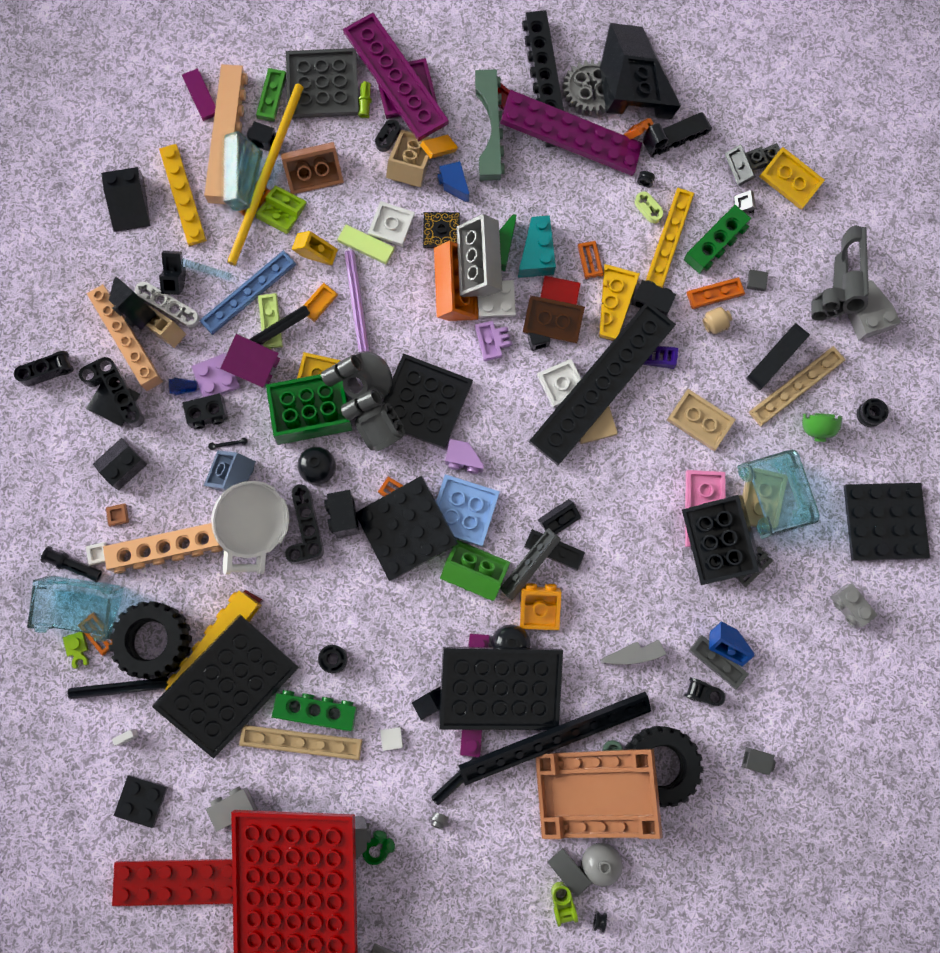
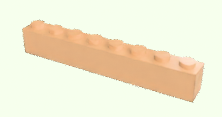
M221 64L204 193L208 203L230 204V198L234 197L232 182L236 181L234 166L238 164L236 150L240 148L238 133L242 132L240 117L244 116L242 101L246 100L244 85L248 84V75L244 72L243 66Z

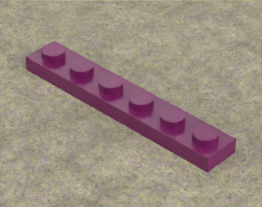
M470 634L469 647H489V635ZM462 730L460 755L480 757L482 730Z

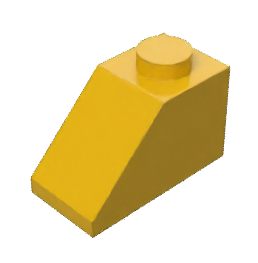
M311 231L297 233L291 249L304 258L331 266L338 251L337 248Z

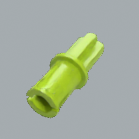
M366 81L361 83L360 97H358V116L360 118H369L370 116L369 110L370 103L372 102L370 98L371 83Z

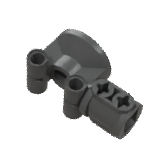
M368 351L357 352L322 371V380L329 387L343 380L344 391L353 399L341 406V412L347 420L356 418L355 426L370 450L380 451L405 435V428L394 408L389 403L385 404V402H382V399L391 390L392 374L388 364L379 355ZM356 378L360 379L363 387L360 386Z

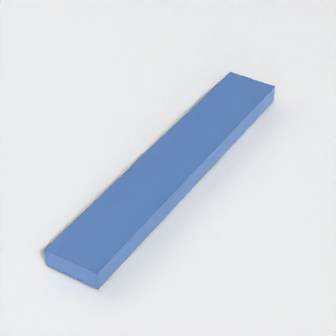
M283 250L200 319V323L213 335L253 302L258 295H261L291 270L296 263Z

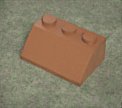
M334 142L281 154L291 194L344 183Z

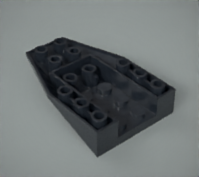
M610 23L600 63L606 113L623 114L628 106L654 108L655 118L672 119L681 105L643 27Z

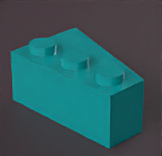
M550 215L531 217L518 278L554 275L556 264Z

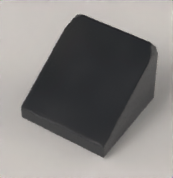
M528 333L531 350L535 351L548 347L550 337Z

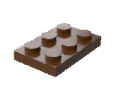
M530 295L523 332L577 343L585 306Z

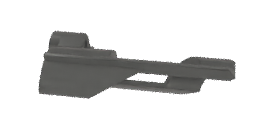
M854 225L843 235L841 252L835 257L833 286L822 293H818L817 297L811 302V317L814 320H827L841 316L844 313L857 314L867 308L869 284L866 227ZM854 242H859L860 271L848 272V247Z

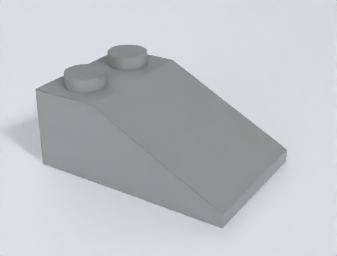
M872 280L868 281L869 295L867 308L857 314L847 313L858 341L893 330L901 323L892 303Z

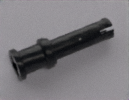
M51 546L45 548L40 559L42 563L47 562L55 565L59 570L67 569L94 582L99 581L103 572L69 558L67 553L57 552Z

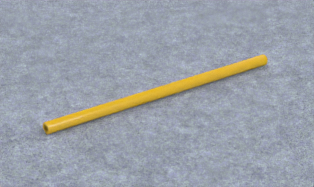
M295 84L227 260V263L236 266L304 89L300 84Z

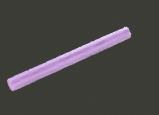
M353 250L345 251V260L359 352H369L355 253Z

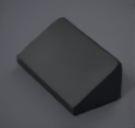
M568 499L537 520L545 531L549 528L555 534H558L582 517L574 502Z

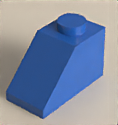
M461 162L439 166V174H437L439 185L442 184L444 191L464 202H469V190Z
M721 621L710 631L709 650L742 667L755 656L740 632Z

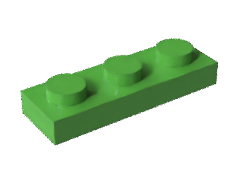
M268 68L256 113L257 119L275 122L286 80V71Z

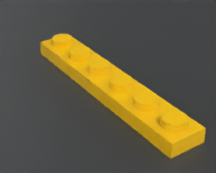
M177 144L159 148L188 245L192 246L207 241Z

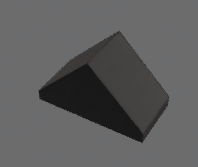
M441 686L412 702L420 720L439 711Z

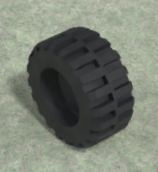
M154 601L149 603L140 602L138 606L132 605L128 607V612H122L118 616L119 622L113 623L114 633H109V639L112 640V645H108L109 651L114 653L112 659L115 663L119 664L118 668L121 671H126L127 675L140 679L164 678L169 676V673L176 672L179 669L180 663L185 659L186 653H190L191 647H188L189 642H192V636L189 635L191 628L189 624H186V618L178 613L177 609ZM158 622L164 626L167 632V645L157 658L147 660L138 655L135 649V636L144 624Z
M652 726L651 728L642 729L640 733L631 737V742H628L625 746L626 750L653 749L658 746H665L672 749L679 758L680 770L676 779L669 785H658L660 807L678 806V803H685L689 800L688 796L694 795L697 792L695 788L702 781L700 773H703L704 767L701 766L700 761L703 759L701 754L697 752V745L691 742V738L687 734H683L675 728Z

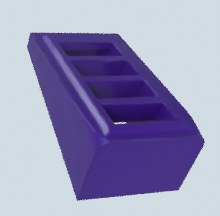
M658 346L654 351L656 352L655 360H652L651 354L643 364L674 369L677 365L678 348ZM660 353H663V360H660ZM668 354H671V361H667Z

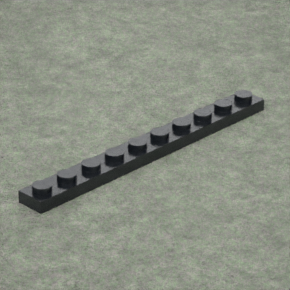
M642 692L460 764L458 767L463 782L466 786L651 712V707L646 692Z

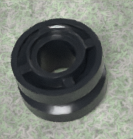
M878 398L868 399L858 407L857 419L865 427H876L887 419L888 407L885 402ZM870 410L874 411L875 416L871 415Z
M337 645L324 647L318 656L320 667L328 673L341 672L348 662L347 653ZM335 653L338 656V661L336 664L331 665L328 662V657Z

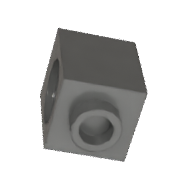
M746 747L741 767L770 775L775 769V755Z

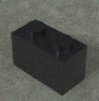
M642 279L631 305L641 309L646 302H649L667 316L676 294L668 288H661L652 281Z

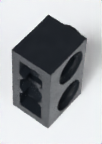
M220 393L182 402L187 424L195 430L203 429L205 425L211 423L219 425L228 419L225 401ZM213 408H220L216 414L211 413ZM196 412H201L198 418H193Z

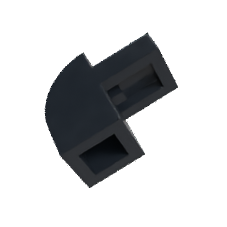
M163 250L161 253L163 272L159 275L161 294L180 295L184 289L186 276L182 252Z

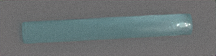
M183 258V266L230 280L231 273Z

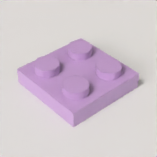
M227 352L191 366L203 397L218 393L223 395L240 388L235 375L220 369Z

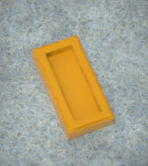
M448 134L424 140L420 144L430 159L454 153L458 149Z
M323 283L304 304L310 312V315L307 317L315 322L338 296V293Z

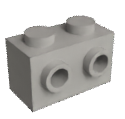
M853 583L843 586L830 596L834 606L844 614L846 621L854 629L864 627L878 616Z
M239 786L228 792L229 797L225 799L219 797L210 802L211 807L207 808L206 811L216 832L231 824L232 811L258 810L247 787L241 790Z

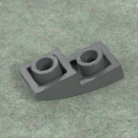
M776 143L763 149L759 147L746 152L752 169L757 170L767 167L780 148Z
M564 848L548 861V864L576 897L592 884L582 868L575 863Z

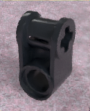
M690 677V685L684 697L713 707L721 706L724 703L725 693L721 689ZM712 692H716L719 696V700L716 703H713L710 699Z

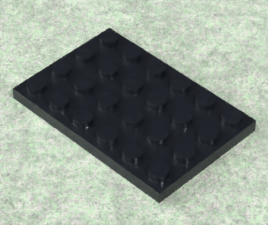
M239 614L162 694L152 707L214 759L299 667Z
M443 647L439 729L549 730L559 726L563 650L553 648Z

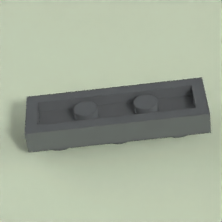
M700 635L688 650L734 689H738L749 675L738 664L709 650V640L703 635Z

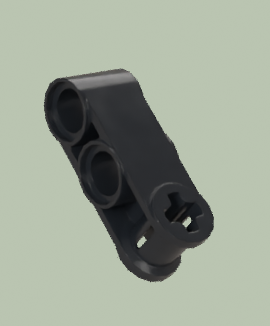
M59 351L47 357L18 366L14 370V377L20 383L29 387L61 375L70 374L74 369L68 360L69 353L67 351ZM47 367L46 371L42 372V369ZM29 373L28 377L23 379L24 375Z

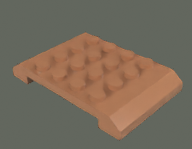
M654 749L546 753L536 757L542 839L663 838Z

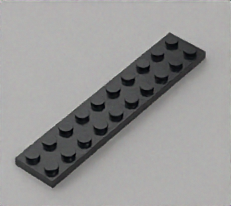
M646 302L529 440V443L559 466L676 324L649 302Z

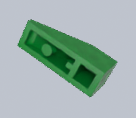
M513 214L499 230L501 271L506 272L516 224V214Z

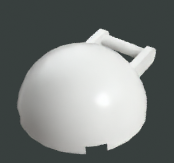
M245 481L229 487L217 499L212 511L211 525L216 541L224 549V574H231V572H256L257 574H264L266 553L272 551L278 543H282L288 531L289 511L286 501L280 497L274 487L264 482ZM232 557L257 558L256 564H232Z

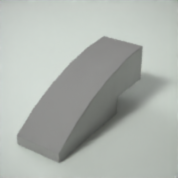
M659 640L642 648L637 641L600 659L601 663L611 665H630L657 659L666 655V652Z

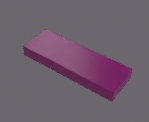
M198 68L182 74L202 120L205 121L213 118L216 106Z

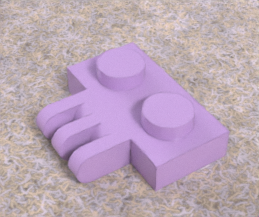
M493 321L475 325L483 361L501 358V348L512 345L511 341L504 342V340L510 339L509 334H503L508 332V327L495 329Z

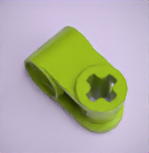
M563 882L555 883L551 888V895L557 926L560 927L561 924L571 921L577 923V912L570 889ZM559 889L566 890V895L562 898L556 897V892Z

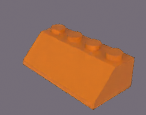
M448 241L435 247L437 318L447 321L478 320L477 296H460L457 243Z

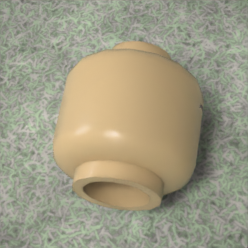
M718 307L706 312L703 324L708 333L718 334L729 329L732 316L728 310L725 311L722 307Z

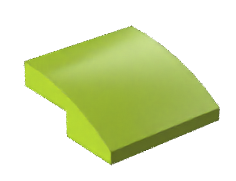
M275 185L267 194L266 202L256 212V218L288 234L305 208L307 201Z

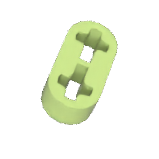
M640 192L637 194L635 206L650 223H658L663 216L662 208L649 193ZM640 199H647L646 204L644 202L640 203ZM652 212H653V213H656V212H657L658 215H657V217H656L655 215L652 217V216H651V213H652Z

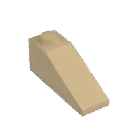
M149 306L157 315L145 327L175 348L185 337L186 333L173 320Z

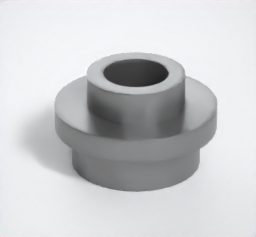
M433 812L432 817L429 818V821L432 822L431 826L443 830L444 827L449 826V817L443 814Z

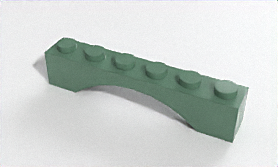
M497 69L475 70V94L487 110L491 124L489 142L479 157V181L501 180V175L505 174V165L501 163V157H504V146H500V139H503V128H499L502 111H499L498 105H501V94H498V88H501V78L497 76Z

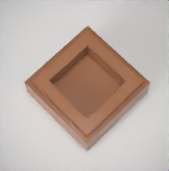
M126 504L106 507L109 527L129 523Z

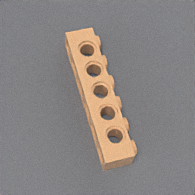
M102 284L86 293L140 385L148 391L161 384L163 380L132 328L124 320V315L120 316L112 309L114 305L109 301L110 292Z
M211 523L103 546L106 569L114 571V574L124 573L126 568L131 567L133 569L145 568V564L149 563L161 565L168 559H172V561L183 560L186 555H192V557L204 555L203 552L211 550V553L223 551V548L214 537ZM204 536H209L208 543L202 545L201 539ZM185 540H189V546L183 549L182 543ZM166 544H170V550L167 553H163V547ZM150 548V555L148 557H144L143 553L145 549ZM130 552L131 558L125 562L124 556Z

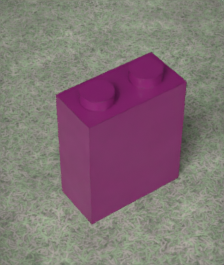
M236 333L220 369L263 388L265 384H269L273 375L270 372L272 367L276 368L280 361V358L277 357L279 353Z

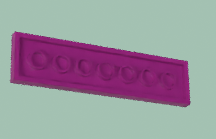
M374 13L343 29L345 36L418 142L449 124L448 118Z
M510 90L500 124L628 175H634L642 142L629 139L625 135Z

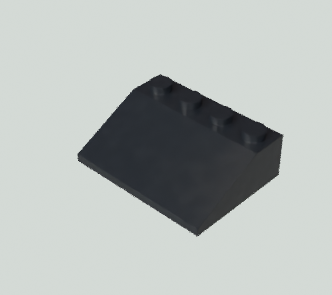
M735 495L682 509L701 585L763 572L742 495Z

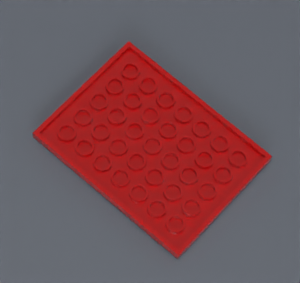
M256 810L232 811L234 953H358L355 814Z

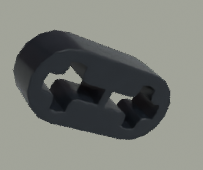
M390 119L381 128L375 138V145L379 151H388L400 134V124L398 121ZM395 126V130L393 129L389 134V127ZM386 138V144L380 145V141L383 142Z

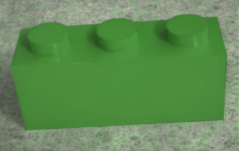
M457 540L458 545L453 547L447 558L440 579L495 601L510 562Z

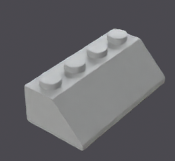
M482 214L457 226L459 291L461 297L490 296L502 291L499 221Z

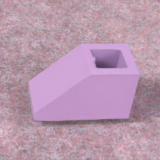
M450 439L445 465H448V468L453 470L467 469V472L472 474L483 472L484 465L468 442Z

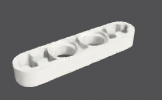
M140 282L136 285L135 293L146 303L187 327H195L199 323L197 312L168 294H161V290L147 282ZM141 289H147L152 294L151 297L146 293H142ZM163 296L165 298L164 302L156 304L155 300L157 297ZM178 305L180 306L179 312L171 313V307ZM183 313L190 317L193 315L194 320L188 321L187 318L183 316Z

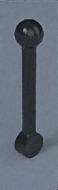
M241 438V440L219 444L211 442L208 448L215 450L218 447L236 444L246 445L248 440L247 438Z

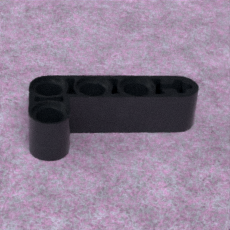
M703 112L666 128H662L657 123L646 130L643 144L650 157L653 158L654 155L663 154L672 147H679L688 140L692 141L708 134L712 130V126Z
M795 322L747 376L746 380L758 390H761L810 334Z
M103 357L80 369L79 378L87 386L96 387L105 383L122 418L129 426L137 428L143 424L144 416L118 366L112 359ZM112 365L109 371H104L105 366ZM94 373L92 379L86 380L88 374ZM115 381H120L118 387L112 388ZM129 397L126 404H121L123 398ZM131 410L135 414L134 420H131L132 416L128 411Z
M298 484L292 489V498L303 543L291 545L285 552L286 559L295 565L318 560L324 554L312 495L309 489L302 484ZM300 491H303L305 493L303 494V498L306 503H302L301 498L298 496L300 495ZM304 509L311 510L308 517L301 516ZM309 527L315 528V532L311 536H307L305 533ZM312 546H319V552L311 555L310 548ZM295 550L300 551L299 558L292 560L291 553Z

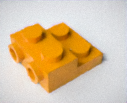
M526 583L525 587L521 589L520 627L522 629L559 630L561 589L557 588L556 584H545V587H537L535 583Z

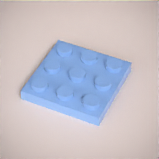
M445 474L436 500L443 516L456 539L483 547L500 491Z

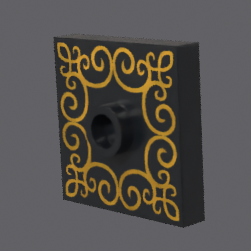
M424 212L423 248H435L448 241L457 243V226L460 225V212Z

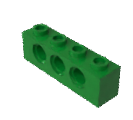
M734 205L687 252L684 261L699 274L703 270L707 272L714 264L712 261L715 258L720 259L726 252L725 248L727 246L731 247L738 238L736 236L739 233L743 235L750 227L748 223L751 217L737 205ZM703 251L709 252L710 255H706Z
M283 690L282 694L276 693L271 718L346 731H353L358 708L353 706L354 702L342 700L341 704L333 703L334 698L328 697L316 700L314 695L302 693V697L294 696L295 692ZM294 701H298L301 705L297 713L291 709V704ZM314 704L320 707V713L317 716L311 714V707ZM335 707L340 710V717L336 720L330 716V711Z

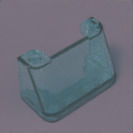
M796 450L779 452L737 466L740 478L745 482L752 481L764 518H761L757 524V531L761 539L799 530L816 524L819 521V511L800 456Z
M45 576L35 579L32 586L27 628H32L34 632L46 633L47 630L52 628L90 633L94 641L104 642L109 639V633L112 634V625L117 618L124 587L59 576Z

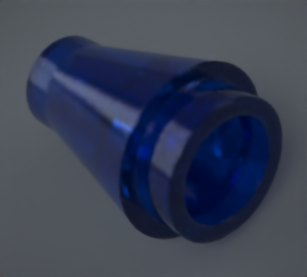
M177 377L169 379V394L177 396L197 392V380Z

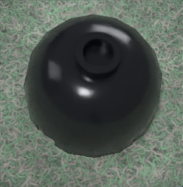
M313 446L301 453L297 468L300 476L306 482L312 485H321L327 483L336 471V462L333 455L327 449Z
M513 624L504 625L497 629L491 642V646L495 648H530L531 646L527 632L520 626Z

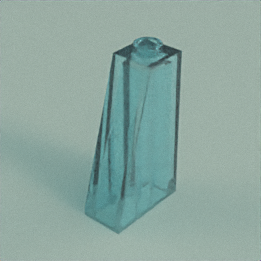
M239 131L227 134L224 137V202L235 211L250 208L263 151Z

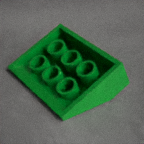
M321 374L266 384L273 437L277 445L353 431L351 420H347L341 412V406L347 403L343 380L329 387L323 382Z

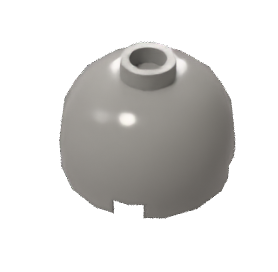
M593 844L586 849L582 856V870L594 885L601 887L611 886L618 881L622 874V858L618 851L609 844Z

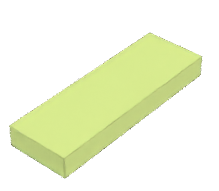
M348 225L344 226L337 239L339 243L385 265L395 250L393 246Z
M276 293L258 295L262 331L280 320ZM281 333L263 343V346L269 349L283 347Z

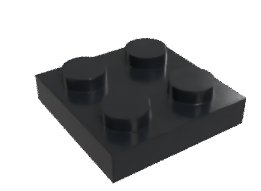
M128 775L113 816L154 828L168 787Z

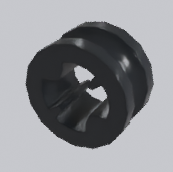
M641 171L637 183L650 188L653 185L655 175L649 171Z
M596 911L593 931L599 929L601 933H604L607 924V913L601 915L599 911Z

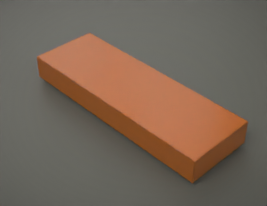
M739 277L687 291L692 309L745 295Z

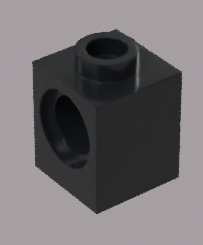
M254 121L252 127L247 131L250 145L270 151L276 136L275 129Z

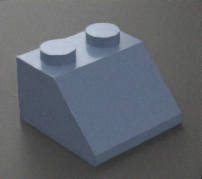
M218 450L204 486L224 492L235 484L248 481L254 471L256 461L237 452Z

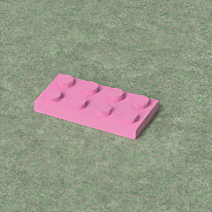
M686 471L685 509L725 498V472ZM685 525V547H691Z

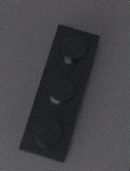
M532 529L524 548L531 550L543 534ZM560 541L547 558L578 571L585 552Z

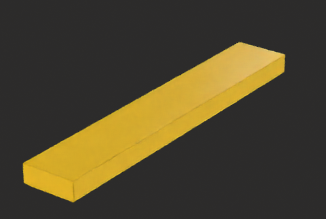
M677 187L645 281H652L661 288H663L694 196L693 192Z

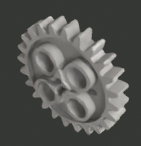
M585 60L584 65L578 62L577 68L572 66L571 71H567L562 87L564 89L563 96H566V102L570 101V107L576 106L575 111L582 109V114L588 111L589 116H591L592 111L596 115H598L599 110L605 113L604 95L600 94L603 93L600 74L601 61L594 64V60H591V64H588Z

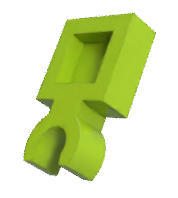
M80 631L62 637L67 656L74 657L72 667L78 669V661L80 659L83 660L85 666L89 665V659L83 653L89 650L85 634Z

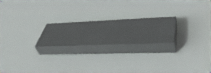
M549 528L544 532L500 587V590L510 600L516 597L560 542L561 538Z

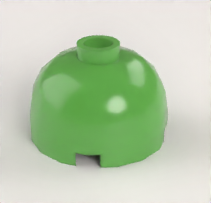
M803 413V429L808 436L815 437L814 441L826 442V438L834 437L841 429L843 417L841 415L836 419L834 414L815 413V415L807 417L808 413Z

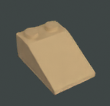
M401 130L388 159L386 178L410 184L411 186L421 187L430 158L420 144L422 141L432 138L426 137L418 142L412 132Z

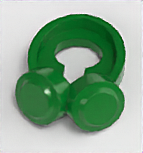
M377 830L373 833L371 842L367 843V850L362 854L363 859L370 865H378L386 859L389 853L394 852L395 843L393 839L387 838V834L384 831ZM383 844V847L380 849V856L372 857L369 853L370 848Z

